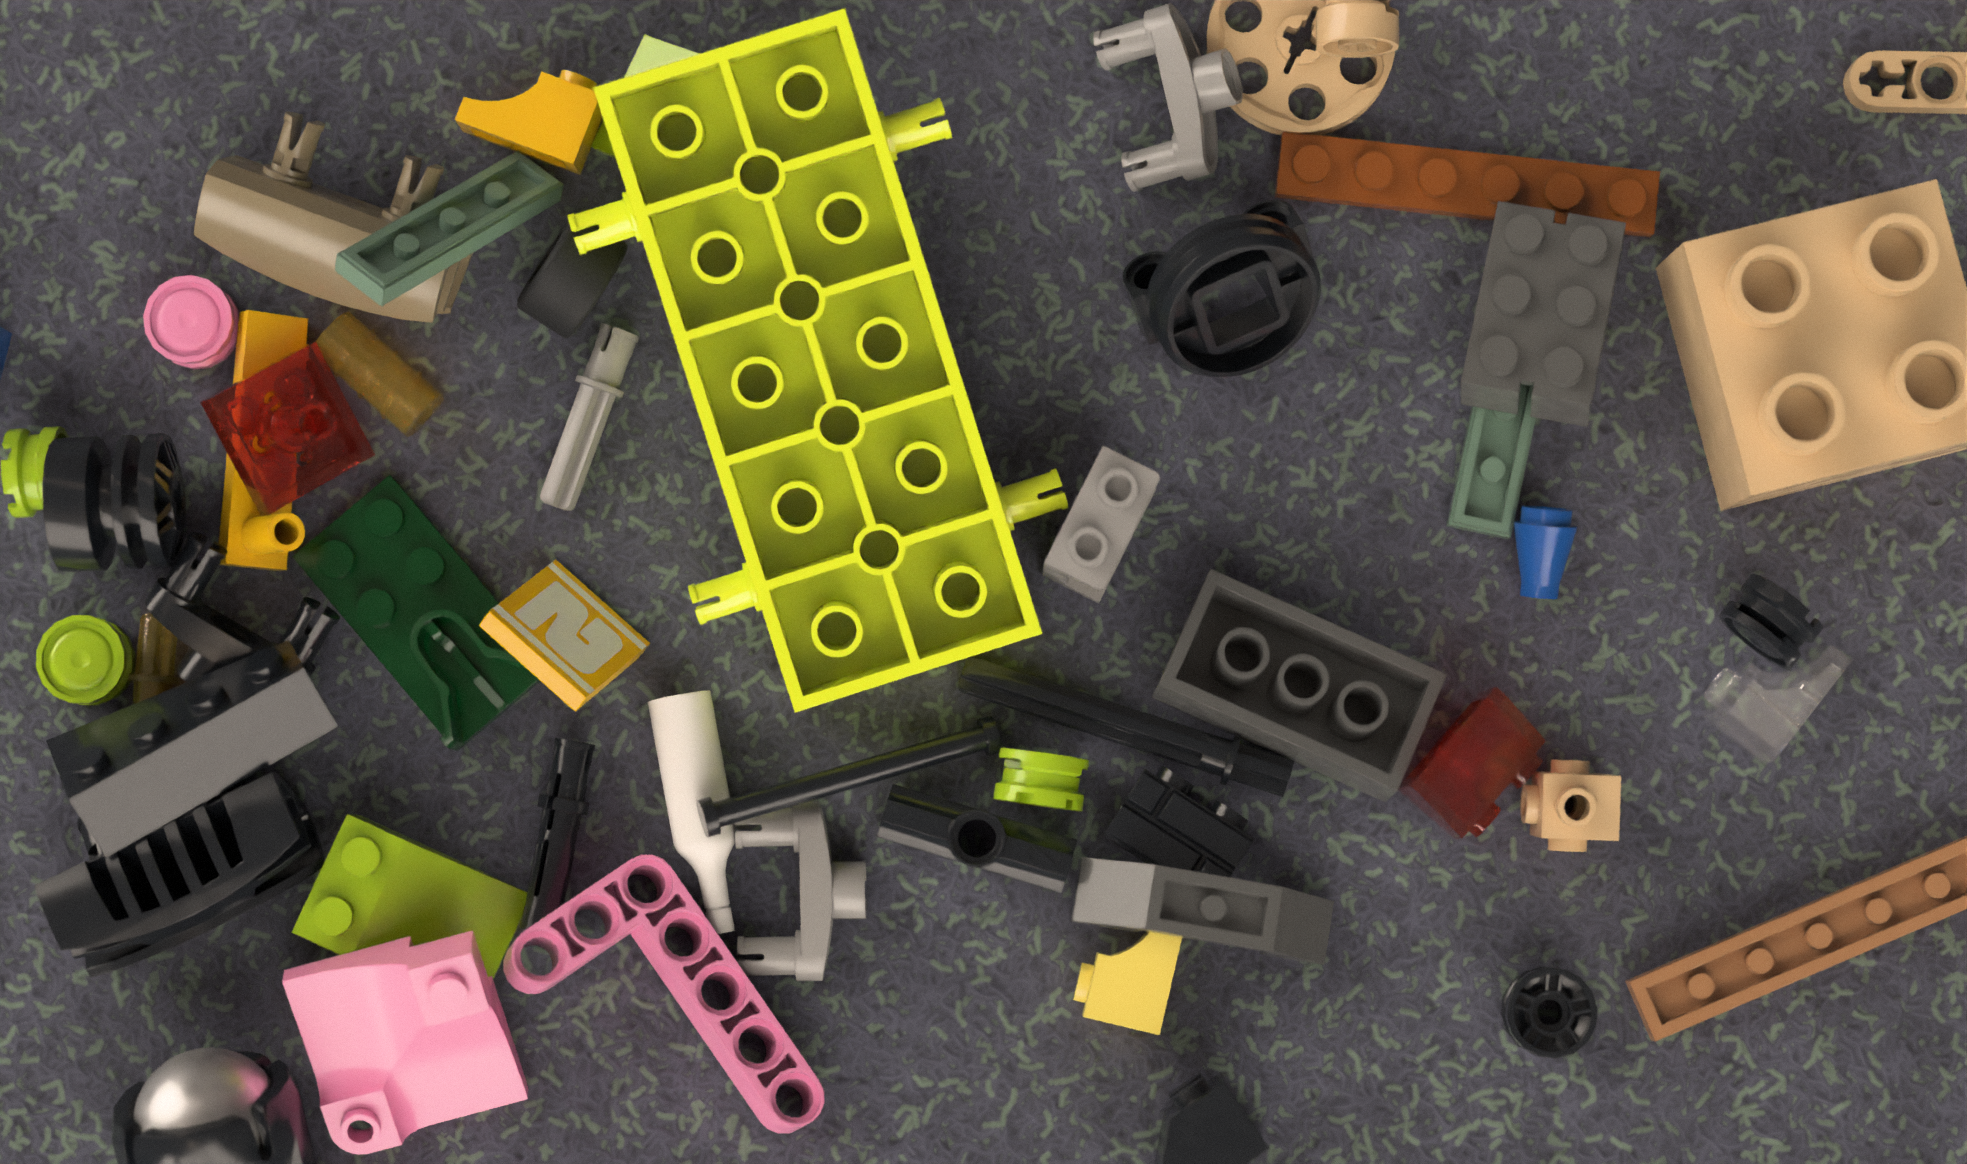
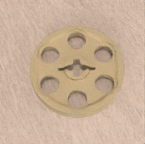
M1215 0L1207 27V54L1226 48L1231 53L1236 66L1243 62H1253L1259 64L1267 75L1266 86L1261 91L1255 94L1243 93L1242 102L1230 106L1250 124L1277 135H1281L1282 132L1324 135L1355 121L1374 103L1382 91L1392 68L1395 51L1390 54L1370 57L1375 64L1376 72L1372 80L1365 84L1357 85L1344 79L1340 71V62L1343 57L1323 54L1317 49L1316 51L1305 49L1300 57H1296L1288 74L1284 73L1291 55L1289 53L1291 42L1283 37L1284 34L1287 32L1296 35L1301 27H1305L1311 12H1317L1326 6V3L1322 0H1244L1257 6L1261 14V22L1257 28L1244 33L1232 29L1225 18L1227 8L1234 2L1242 0ZM1315 16L1310 28L1312 31L1310 42L1316 45ZM1300 88H1312L1323 98L1324 110L1322 114L1312 120L1299 119L1290 111L1288 105L1290 95Z

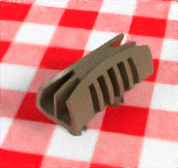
M286 111L283 118L284 124L271 164L263 165L235 155L218 159L206 173L196 213L194 236L222 254L282 284L312 296L361 311L401 320L433 323L436 314L451 312L473 253L382 307L335 272L336 257L339 252L432 200L440 176L443 175L445 169L439 164L427 166L419 182L422 158L405 155L403 160L404 166L391 207L380 208L313 183V179L308 177L325 124L319 120L307 122L300 137L303 114Z

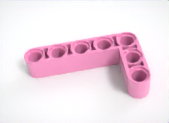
M639 855L630 859L523 931L508 948L503 960L504 973L508 982L516 990L523 993L539 994L550 989L631 934L758 1120L768 1130L778 1134L792 1133L813 1122L821 1113L824 1105V1090L819 1079L677 874L664 859L655 855ZM644 875L649 877L657 889L656 900L652 903H642L631 896L628 890L629 876ZM580 910L596 912L605 924L603 937L589 939L582 936L575 926L574 916L576 912ZM679 927L691 936L693 951L690 956H678L667 948L664 935L667 928ZM529 945H537L544 948L552 960L551 972L546 975L529 973L521 962L522 948ZM705 980L719 981L727 988L730 994V1003L727 1009L716 1010L704 1001L701 987ZM751 1032L758 1035L764 1041L766 1057L763 1063L754 1064L747 1061L741 1055L739 1050L741 1033ZM780 1085H788L800 1093L803 1100V1109L799 1117H789L779 1110L776 1103V1093Z

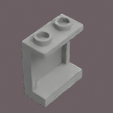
M1103 446L1044 562L1042 575L1099 603L1156 491V486L1160 480L1159 474Z

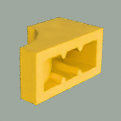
M562 70L559 78L541 71L537 83L532 88L509 99L481 101L463 97L455 121L461 130L467 134L513 151H519L529 157L581 175L603 117L593 89L597 86V83L578 73Z

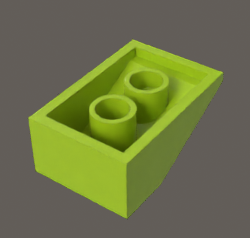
M347 814L291 933L342 955L409 936L413 946L473 931L487 976H492L494 979L522 919L527 892L366 817Z

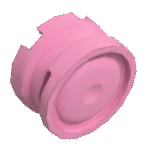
M194 275L173 277L159 285L149 297L143 314L145 334L152 347L176 365L193 370L211 368L224 361L235 349L239 310L232 297L210 280Z

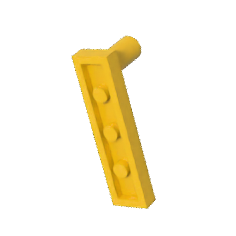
M253 310L239 312L219 544L227 550V555L225 559L221 560L219 565L274 571L287 570L288 551L297 549L304 540V524L298 516L292 514L308 330L307 318Z

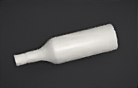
M711 691L690 692L651 700L648 702L673 844L676 851L692 866L698 876L704 907L707 911L705 912L706 918L717 934L735 931L731 907H729L730 900L725 872L727 859L735 844V823L720 827L721 834L707 838L697 810V800L711 797L712 801L716 802L730 798Z

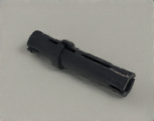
M555 738L552 765L546 793L539 794L537 806L543 809L528 883L526 903L519 928L528 929L565 902L581 815H587L589 809V802L584 801L589 769L596 745Z

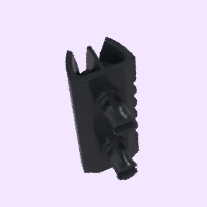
M271 772L244 786H241L239 782L206 801V805L195 808L191 812L170 821L107 858L79 817L77 827L82 834L90 860L84 861L34 885L46 919L61 951L71 950L72 956L75 959L85 957L86 970L90 978L103 975L154 956L208 932L263 904L319 871L325 859L315 824L300 798L278 773Z

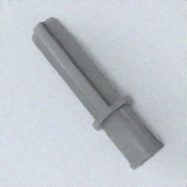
M605 323L600 324L599 333L583 376H576L575 381L580 383V387L540 493V499L545 504L565 511H572L575 508L615 397L622 398L624 392L619 389L635 345L638 343L639 336L617 327L612 328V326Z

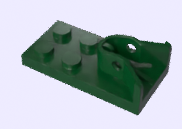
M388 475L292 556L442 734L440 740L448 749L459 751L540 682L535 675L479 626L487 613L500 602L392 475Z

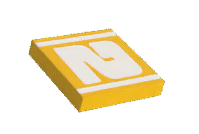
M556 559L492 608L479 625L574 711L581 708L634 663L650 644L649 641Z

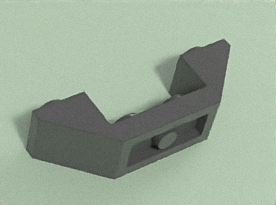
M1082 857L1071 922L1129 932L1148 931L1260 951L1261 955L1325 965L1334 901L1281 886L1173 867Z

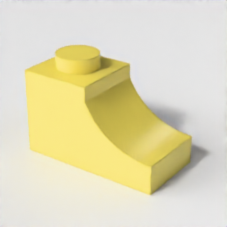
M1147 931L1136 943L1123 951L1111 955L1097 952L1094 965L1082 962L1073 1000L1085 1003L1082 1013L1083 1017L1160 1035L1182 937Z

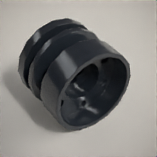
M165 433L148 434L141 444L139 438L134 435H122L116 443L113 460L104 440L97 436L55 438L50 443L43 471V516L49 550L57 569L62 572L107 571L113 562L116 546H118L120 556L127 568L142 569L148 559L151 565L156 568H171L181 553L186 518L184 481L177 451L171 437Z

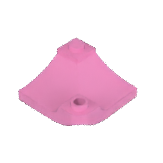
M473 931L413 946L409 936L284 970L282 983L315 1074L319 1090L320 1109L332 1140L344 1151L353 1154H369L400 1146L411 1133L423 1127L528 1099V1086L493 977L487 976ZM357 1120H363L372 1127L359 1130L352 1128L350 1124Z

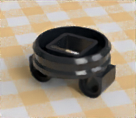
M1282 200L1262 201L1249 207L1243 214L1226 216L1208 222L1184 236L1167 253L1155 251L1136 257L1125 267L1122 276L1139 328L1149 345L1160 341L1164 351L1175 364L1188 372L1206 377L1243 375L1261 369L1279 359L1298 342L1307 330L1317 310L1321 293L1320 274L1312 254L1304 223L1294 208ZM1254 274L1267 295L1266 298L1209 323L1201 297Z

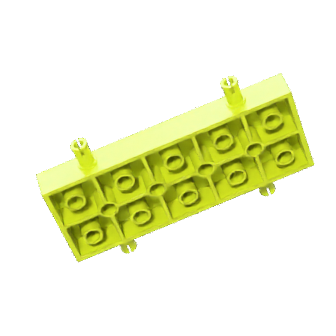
M845 8L594 87L593 89L626 191L622 192L623 199L577 214H568L571 231L577 232L596 225L600 227L597 231L574 238L580 255L631 237H636L638 242L643 241L746 562L742 563L743 570L696 585H688L692 604L716 596L720 598L719 600L696 607L695 613L700 625L754 606L757 612L762 611L795 713L1042 634L1010 532L1015 530V523L1055 510L1069 508L1065 492L1062 490L1037 498L1039 493L1061 487L1062 482L1056 468L1048 473L1004 487L1001 486L1000 481L994 482L894 165V161L898 160L897 153L938 140L952 138L948 120L926 127L920 126L922 122L946 114L940 97L933 99L932 102L887 116L884 115L882 110L877 112Z

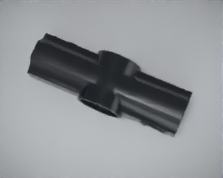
M892 784L877 833V837L1058 893H1062L1077 844V839L896 784ZM972 820H983L989 823L996 834V844L993 850L986 856L979 858L965 854L958 842L962 826Z

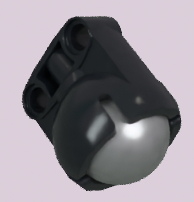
M199 1048L186 1051L162 1064L146 1082L140 1081L127 1089L113 1107L112 1143L118 1164H317L297 1079L285 1063L280 1060L271 1063L261 1053L250 1051L234 1052L222 1048Z

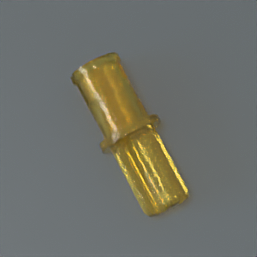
M151 613L143 614L140 618L135 674H128V680L134 681L132 705L172 689L173 684H180V678L174 677L177 637Z

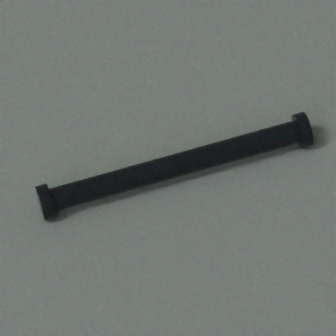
M984 717L978 719L977 726L720 801L713 802L711 797L697 800L699 818L704 833L709 838L721 834L720 827L978 752L984 751L987 756L998 754L1000 748H1002L1001 737L993 717Z

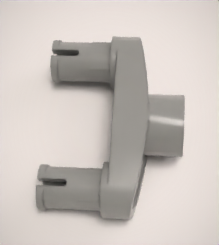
M1171 3L1145 11L1144 18L1111 29L1094 32V46L1099 47L1103 45L1104 48L1097 51L1096 54L1099 63L1106 71L1114 69L1115 66L1155 54L1174 129L1172 140L1134 152L1122 153V167H1131V170H1134L1124 173L1129 188L1136 192L1144 187L1181 176L1189 181L1213 174L1218 162L1216 110L1239 104L1243 99L1241 78L1231 53L1225 48L1201 56L1189 26L1178 9Z
M818 800L735 823V825L759 824L762 826L760 831H735L736 849H743V847L793 846L794 852H799L801 930H796L795 936H738L737 954L764 955V959H739L737 961L747 976L796 975V981H823L830 949L833 919H866L867 899H865L866 862L832 861L827 826L820 801Z

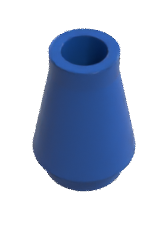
M1521 506L1520 521H1513L1521 580L1520 596L1558 599L1559 585L1577 531V526L1571 525L1573 510L1546 506Z

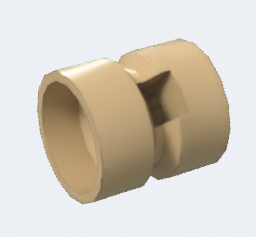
M1322 0L1326 3V6L1319 9L1316 14V49L1320 53L1337 57L1363 58L1390 54L1398 49L1399 11L1389 6V2L1392 0Z

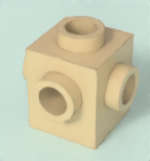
M1551 759L1550 772L1532 771V784H1524L1522 787L1520 801L1522 823H1530V835L1548 838V850L1587 852V840L1619 841L1621 776L1589 773L1590 761ZM1571 796L1574 806L1572 811L1566 815L1564 809L1565 802Z

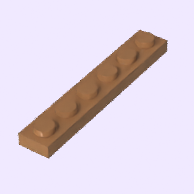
M1967 836L1626 980L1625 982L1650 1040L1656 1042L1967 909Z

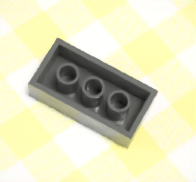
M1210 569L1199 589L1151 698L1229 733L1241 736L1247 741L1386 802L1400 787L1447 674Z

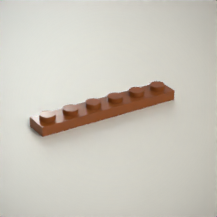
M1282 132L1275 197L1492 221L1495 218L1498 201L1555 210V223L1566 225L1568 213L1626 222L1625 235L1651 237L1655 231L1660 172Z

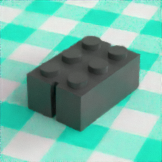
M1498 201L1461 378L1462 405L1518 414L1521 384L1533 386L1530 417L1588 427L1623 250L1626 222L1568 213L1567 222L1564 225L1555 223V210Z

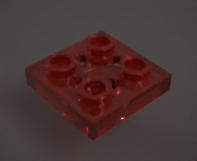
M316 342L306 344L200 402L261 516L269 515L375 455ZM268 392L273 393V395L269 397L268 402L265 403V395ZM256 435L258 447L261 449L266 448L262 453H259L253 447V439ZM304 451L300 456V461H307L306 465L300 466L297 464L295 453Z

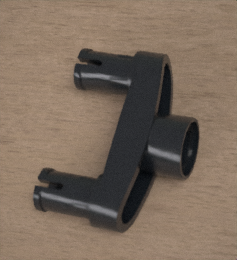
M190 532L187 538L188 541L166 578H158L145 599V604L151 614L178 639L189 646L177 667V673L180 677L189 682L247 658L259 650L273 647L288 640L309 675L312 676L315 671V665L312 662L333 626L340 620V616L327 606L316 625L311 627L309 623L321 602L310 597H304L300 603V608L279 643H271L203 603L200 596L221 560L225 559L227 550L215 541L207 550L202 561L198 562L197 558L209 537L198 532Z

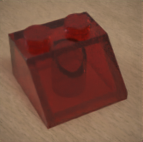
M1497 687L1480 692L1400 784L1398 791L1454 839H1462L1468 831L1477 838L1500 813L1501 808L1494 801L1510 783L1519 789L1542 764L1543 760L1535 753L1546 740Z

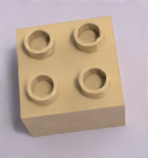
M1937 179L1683 242L1656 267L1721 511L1967 449V287Z

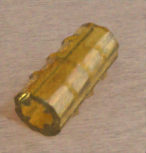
M350 311L337 317L322 332L312 348L313 354L334 372L335 377H340L357 392L358 398L366 400L381 414L382 419H387L406 437L416 433L444 400L443 394L422 376L421 371H416L399 356L398 350L393 351L375 335L374 329L370 330Z

